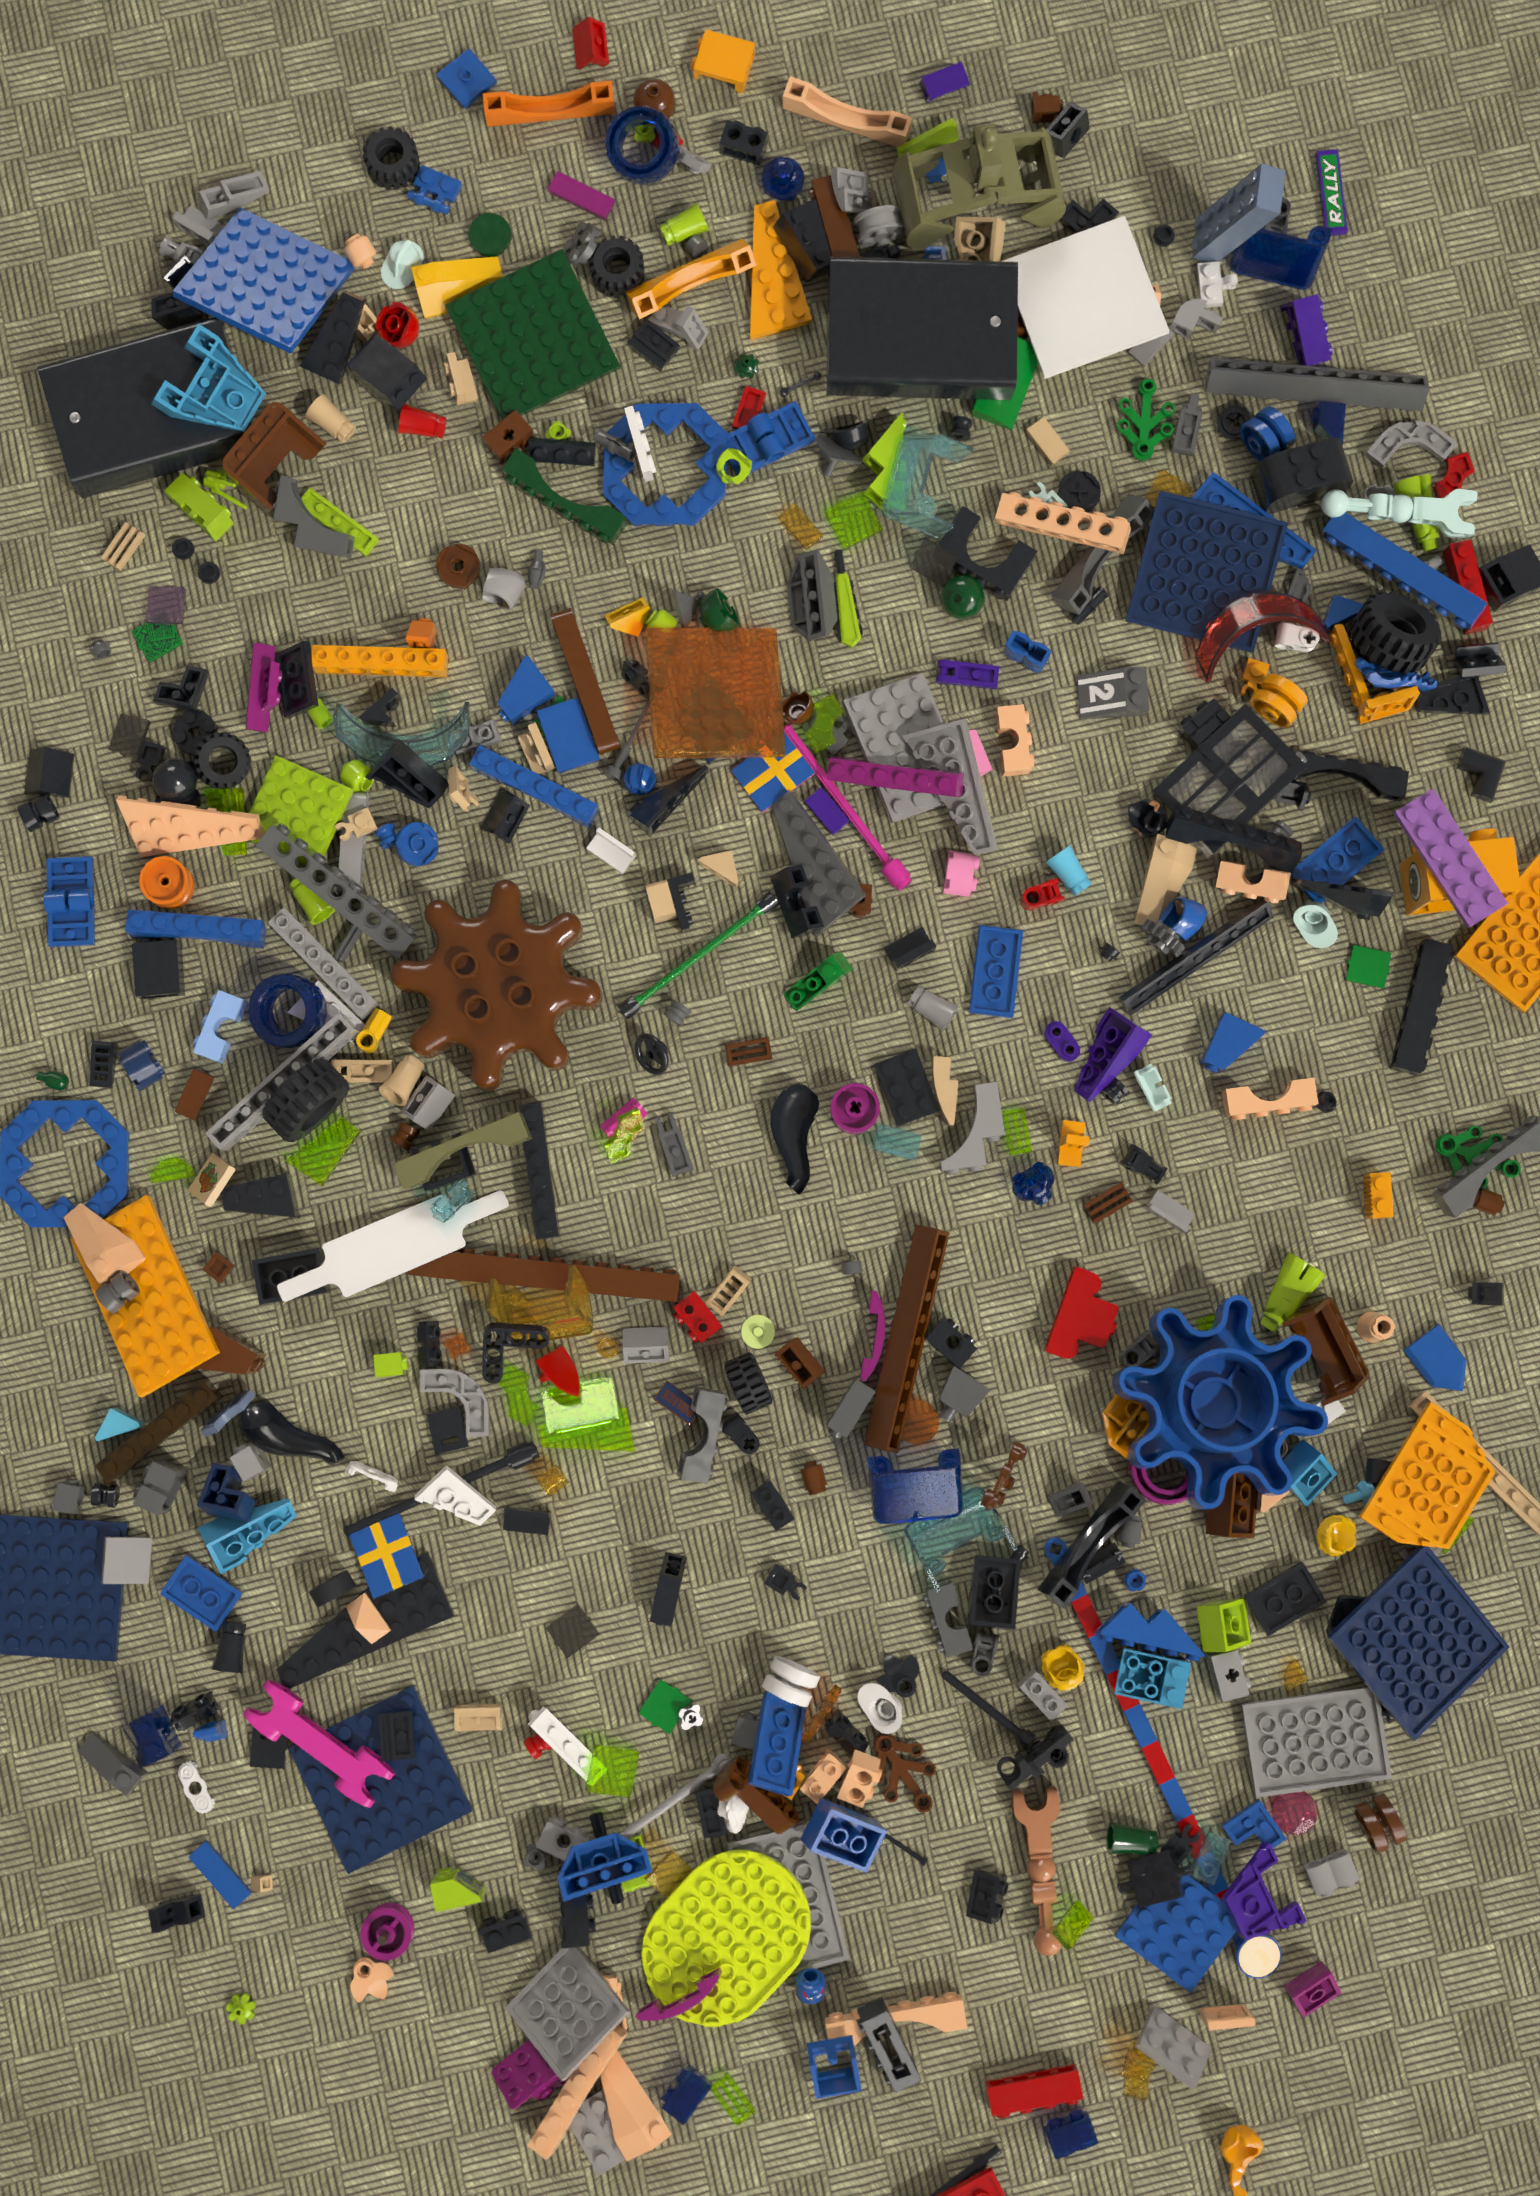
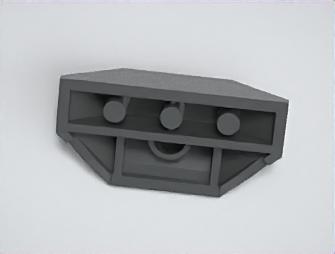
M816 549L798 555L797 563L792 569L787 582L791 626L807 641L829 636L837 621L833 576L820 551Z

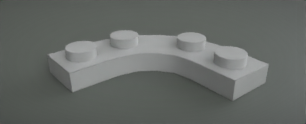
M1417 420L1415 422H1400L1385 430L1366 452L1365 456L1382 468L1399 448L1406 445H1418L1443 462L1458 443L1441 429L1430 423Z
M452 1369L420 1370V1392L452 1393L461 1400L466 1413V1437L490 1436L488 1401L484 1391L474 1379L467 1374Z

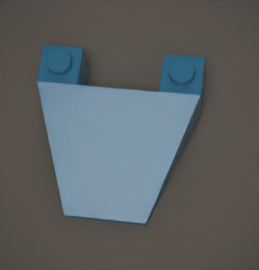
M198 323L184 347L203 360L198 372L185 393L165 380L151 405L173 418L244 432L266 393L248 371H245L239 364L238 359L229 352L223 341Z

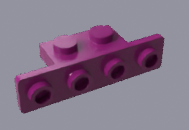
M254 643L252 647L246 729L263 733L268 732L270 710L276 707L280 701V692H277L278 683L281 682L282 671L279 670L280 663L274 662L275 647L271 645Z

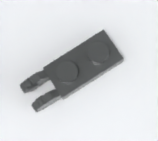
M673 1112L668 1113V1119L673 1129L664 1132L661 1118L659 1116L654 1117L672 1176L675 1177L694 1170Z

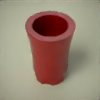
M405 403L400 414L398 433L443 438L447 417L438 416L437 413L418 409Z

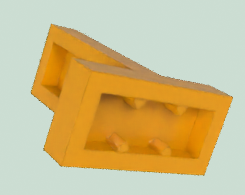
M1062 1120L1057 1165L1081 1167L1082 1149L1089 1146L1090 1138L1084 1136V1122Z

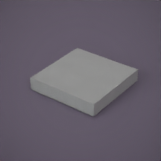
M105 1537L101 1583L149 1584L152 1538Z

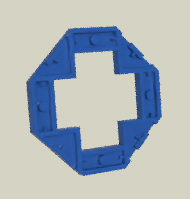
M698 403L636 404L633 408L635 412L639 411L644 429L653 422L668 436L676 427L684 422L710 448L696 462V466L709 479L679 508L665 494L661 495L647 508L621 482L636 467L635 464L617 454L609 453L608 449L604 447L603 495L621 514L626 516L633 526H695L726 496L727 487L717 473L716 463L721 454L727 449L728 434ZM625 414L607 433L613 437L621 438L623 443L629 445L633 438ZM726 461L725 464H724V471H725L726 474H727V461Z
M97 1100L32 1101L1 1132L0 1197L31 1228L68 1227L63 1217L76 1206L66 1196L63 1195L47 1210L18 1181L34 1165L19 1148L50 1118L66 1133L83 1118L111 1147L95 1163L110 1180L85 1204L86 1207L98 1214L102 1219H105L129 1196L128 1142H130V1132Z

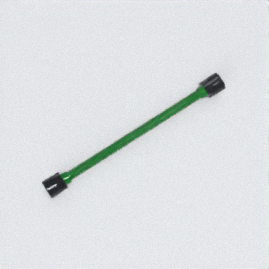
M768 891L756 901L757 905L753 907L750 913L745 914L743 918L741 917V920L736 921L732 926L725 929L723 933L716 936L714 940L707 943L705 947L700 948L696 954L694 953L689 959L687 958L682 962L680 966L678 965L673 971L671 970V973L669 972L664 978L659 979L657 983L655 982L644 993L636 995L634 998L631 995L620 1003L618 1008L627 1020L641 1010L640 1006L644 1004L645 1000H648L654 993L661 990L663 986L668 985L672 979L674 980L679 974L681 975L686 971L688 967L690 968L695 962L697 963V960L699 961L704 955L706 956L715 947L722 944L733 933L738 932L742 926L744 927L749 921L751 922V919L753 920L756 916H761L762 914L766 916L777 908L780 904L774 895Z

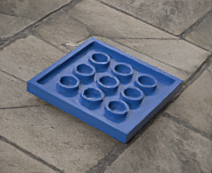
M1188 1875L1181 1877L1183 1898L1144 1908H1138V1904H1136L1115 1933V1937L1192 1993L1233 1936L1236 1928L1223 1900Z

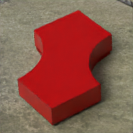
M1468 451L1445 460V477L1432 487L1436 498H1444L1452 491L1461 489L1464 479L1475 472Z

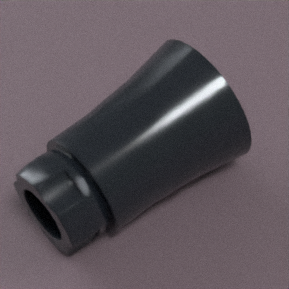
M224 1621L223 1632L220 1634L216 1656L211 1667L212 1670L243 1673L246 1624Z

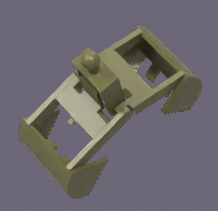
M994 123L973 128L970 139L968 137L916 154L906 152L896 161L892 169L907 244L910 248L920 251L930 247L931 244L942 239L949 232L954 231V226L934 221L984 207L998 201V204L1030 203L1032 207L1021 212L1020 217L1024 221L1035 224V227H1042V229L1057 222L1066 211L1051 135L1043 127L1035 132L998 134L994 128ZM1017 157L1027 161V163L1036 161L1037 170L1025 176L1026 185L1029 187L1040 181L1042 189H1023L1019 169L1024 166V162L1018 161ZM944 158L947 173L941 177V180L949 183L953 203L922 213L916 180H919L923 175L937 167L939 164L938 160ZM977 183V192L980 194L978 196L975 195L973 184Z

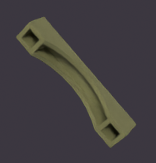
M515 1110L502 1115L503 1119L485 1121L482 1123L481 1128L476 1130L473 1127L466 1129L457 1138L453 1139V1136L440 1140V1145L435 1147L427 1145L420 1148V1153L412 1156L409 1153L399 1157V1161L393 1163L402 1188L409 1190L428 1182L434 1171L446 1158L464 1147L481 1143H496L513 1147L532 1139L523 1114L520 1112L516 1113Z

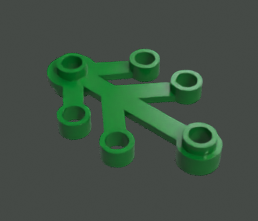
M1148 378L1142 380L1138 387V393L1142 397L1141 417L1132 408L1130 399L1122 398L1118 404V410L1124 413L1140 431L1138 438L1129 429L1130 422L1127 419L1119 420L1116 426L1117 432L1123 434L1132 444V454L1139 461L1149 460L1154 453V447L1164 438H1169L1174 430L1172 424L1164 423L1159 432L1148 440L1149 431L1166 417L1172 416L1175 411V405L1172 402H1165L1161 410L1150 418L1151 397L1155 394L1157 386L1155 381ZM1149 384L1152 388L1146 389L1144 385ZM1121 404H1128V408H1123ZM1170 407L1172 411L1166 412L1164 408ZM1125 424L1127 428L1121 429L1119 425ZM1163 428H1168L1170 433H1165ZM1140 447H1145L1147 451L1141 452Z
M1471 1126L1466 1132L1455 1137L1451 1134L1440 1135L1436 1139L1435 1148L1440 1155L1447 1156L1453 1169L1452 1177H1454L1455 1172L1463 1168L1456 1154L1463 1156L1469 1166L1476 1156L1482 1155L1480 1152L1489 1149L1494 1144L1492 1142L1494 1136L1498 1138V1142L1503 1140L1500 1134H1492L1487 1140L1466 1148L1459 1144L1469 1139H1478L1482 1135V1129L1479 1126ZM1473 1128L1478 1132L1476 1137L1471 1134ZM1444 1141L1449 1143L1448 1149L1443 1147ZM1515 1160L1502 1161L1495 1167L1506 1178L1516 1177L1521 1171L1520 1164ZM1507 1165L1512 1167L1511 1173L1506 1172ZM1487 1177L1483 1180L1484 1184L1480 1188H1485L1488 1185Z

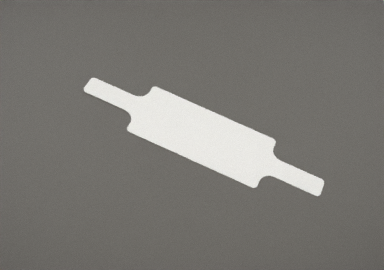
M501 1190L457 1208L450 1206L443 1195H438L323 1244L325 1261L320 1267L278 1284L277 1289L284 1302L327 1284L337 1285L344 1297L351 1296L463 1248L466 1243L462 1232L466 1225L507 1208L509 1203L504 1192Z

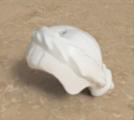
M737 1795L726 1802L719 1800L718 1815L727 1820L726 1828L729 1832H739L745 1823L749 1807Z

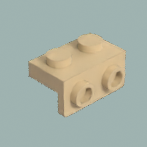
M455 352L447 353L446 362L443 365L446 376H450L449 390L451 396H455L457 405L478 401L468 360L457 361Z

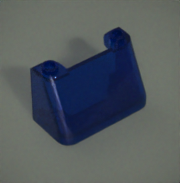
M1264 226L1232 251L1229 261L1230 269L1239 275L1300 290L1308 289L1315 280L1330 241L1332 229L1323 226L1313 227L1306 240L1265 230Z
M959 1448L943 1450L938 1456V1466L893 1470L892 1463L887 1457H868L869 1492L872 1515L876 1522L892 1524L954 1518L962 1513L963 1490Z

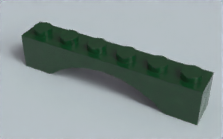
M517 448L502 468L504 480L513 487L519 486L527 496L531 498L535 496L540 499L542 505L546 508L556 509L561 517L568 521L572 519L577 522L580 529L585 532H593L596 534V538L605 544L609 542L614 545L627 525L626 516L608 505L585 506L561 497L543 480L535 460Z

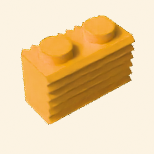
M1391 1172L1365 1174L1362 1181L1365 1183L1363 1185L1365 1188L1363 1190L1365 1192L1364 1200L1366 1201L1364 1203L1366 1205L1365 1214H1367L1365 1218L1385 1219L1394 1217Z

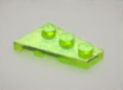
M244 788L204 791L209 808H215L219 812L230 813L231 811L245 813ZM246 841L221 845L224 856L247 855Z
M341 1118L322 1132L314 1141L306 1144L301 1148L302 1150L285 1161L319 1185L324 1186L362 1131Z

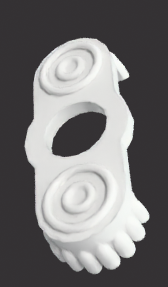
M350 1461L345 1471L350 1475H354L355 1471L372 1479L386 1483L385 1490L395 1492L397 1489L398 1480L376 1468L369 1467L358 1461Z
M191 1760L182 1763L178 1770L179 1778L184 1786V1793L191 1800L197 1812L208 1813L214 1808L215 1798H211L207 1790L206 1781L201 1778L197 1770L198 1764ZM196 1781L201 1784L202 1790L199 1794L194 1795L189 1791L191 1782Z

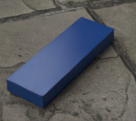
M208 1840L188 1857L233 1910L252 1893L250 1888Z

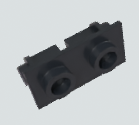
M624 660L621 676L626 682L635 687L640 695L653 702L654 693L659 694L664 689L662 682L652 674L645 678L644 676L648 674V670L638 661L630 660L627 662Z
M439 1321L419 1322V1326H417V1341L425 1342V1346L418 1347V1363H420L421 1367L441 1366V1329Z
M1115 1542L1095 1553L1082 1577L1086 1584L1125 1563L1124 1556Z
M213 1691L207 1694H200L192 1702L175 1708L171 1713L170 1725H175L177 1731H185L198 1723L196 1715H199L202 1721L215 1715L220 1707L217 1701L213 1702Z
M837 1710L833 1718L825 1722L824 1725L827 1727L825 1730L836 1741L843 1736L845 1740L840 1745L850 1757H852L854 1750L864 1753L869 1745L866 1737L851 1725L848 1717L842 1715Z

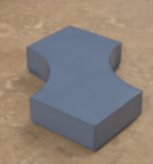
M251 1389L237 1394L224 1408L213 1414L201 1429L204 1436L207 1437L219 1432L230 1419L244 1411L255 1394Z

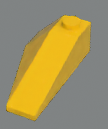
M498 257L431 262L411 267L425 319L447 314L448 311L445 304L503 277Z

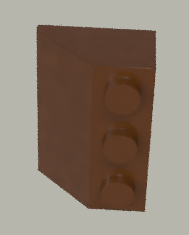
M1234 1473L1228 1478L1221 1504L1215 1508L1208 1509L1205 1521L1206 1534L1228 1538H1254L1258 1490L1246 1475Z

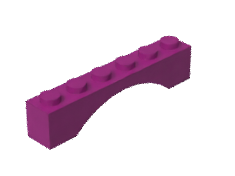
M844 757L829 758L827 780L957 797L962 795L964 773L894 766Z

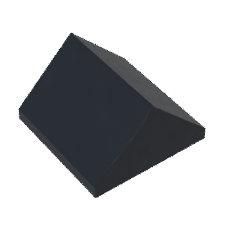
M48 747L30 750L24 793L30 795H43L47 793L52 797L69 798L75 755Z

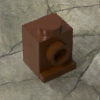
M1033 92L1031 99L1032 123L1053 122L1063 111V99H1059V95L1047 93L1038 96L1037 92Z
M859 884L866 893L864 902L862 904L857 903L848 911V914H852L856 918H864L866 915H870L871 884Z

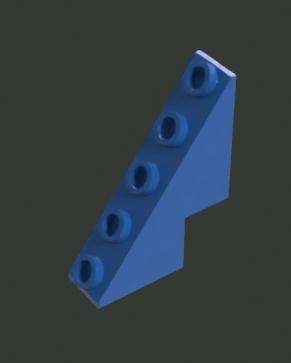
M1124 1603L1093 1632L1099 1636L1098 1640L1112 1642L1113 1639L1121 1640L1120 1645L1134 1647V1644L1143 1645L1142 1650L1156 1652L1157 1648L1164 1650L1165 1655L1177 1657L1178 1653L1186 1655L1185 1659L1199 1662L1200 1657H1205L1204 1653L1166 1609H1157L1145 1620L1131 1603Z

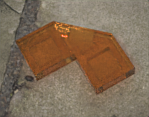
M836 1684L826 1694L818 1711L807 1723L801 1739L804 1743H808L817 1733L822 1721L835 1705L842 1691V1688Z

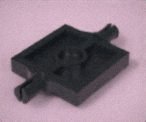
M1165 1850L1128 1860L1130 1881L1118 1883V1888H1121L1118 1890L1120 1893L1133 1890L1138 1908L1183 1898L1181 1877L1193 1875L1194 1870H1190L1193 1869L1191 1864L1179 1868L1174 1860L1172 1850Z

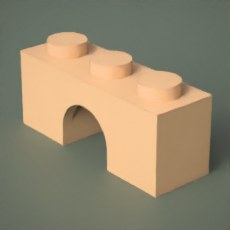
M1024 704L997 707L995 714L998 734L1008 733L1016 740L1014 748L1002 750L1001 752L1002 776L1029 774L1031 767H1034V756L1029 754L1032 738L1031 733H1027L1026 724H1029V713L1024 710Z
M1221 861L1216 887L1222 888V893L1235 895V891L1244 893L1243 897L1252 899L1262 896L1265 897V901L1271 903H1278L1279 900L1286 899L1291 873L1264 869L1261 881L1253 884L1246 876L1247 864Z

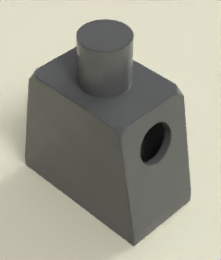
M952 1366L938 1400L946 1404L939 1416L949 1423L952 1422L957 1412L967 1417L989 1393L990 1389L955 1366Z

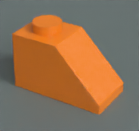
M425 618L411 621L406 635V641L410 648H435L437 628L434 622Z

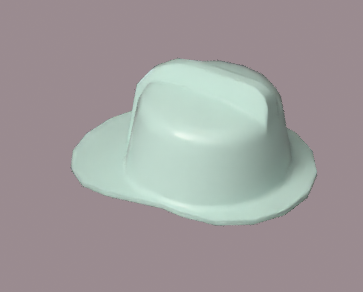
M408 239L395 242L391 246L381 269V277L387 286L393 289H403L413 281L414 277L411 267L422 265L424 260L421 247Z
M1307 900L1305 905L1295 911L1294 923L1308 944L1316 948H1327L1335 943L1338 931L1330 917L1328 908L1324 904Z

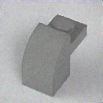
M1192 299L1180 307L1170 330L1188 340L1196 325L1216 334L1223 317L1213 310L1204 309L1207 303L1206 300Z

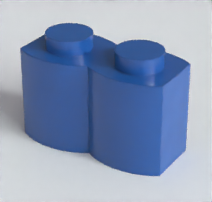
M1019 631L1012 632L1003 650V653L1009 659L1022 662L1026 668L1037 673L1042 672L1052 653L1046 645L1032 642L1026 634Z

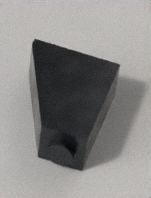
M665 1552L649 1622L656 1623L659 1626L672 1627L687 1560L686 1556Z

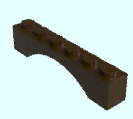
M203 1380L94 1467L107 1484L115 1483L156 1447L212 1407L223 1396L210 1380Z

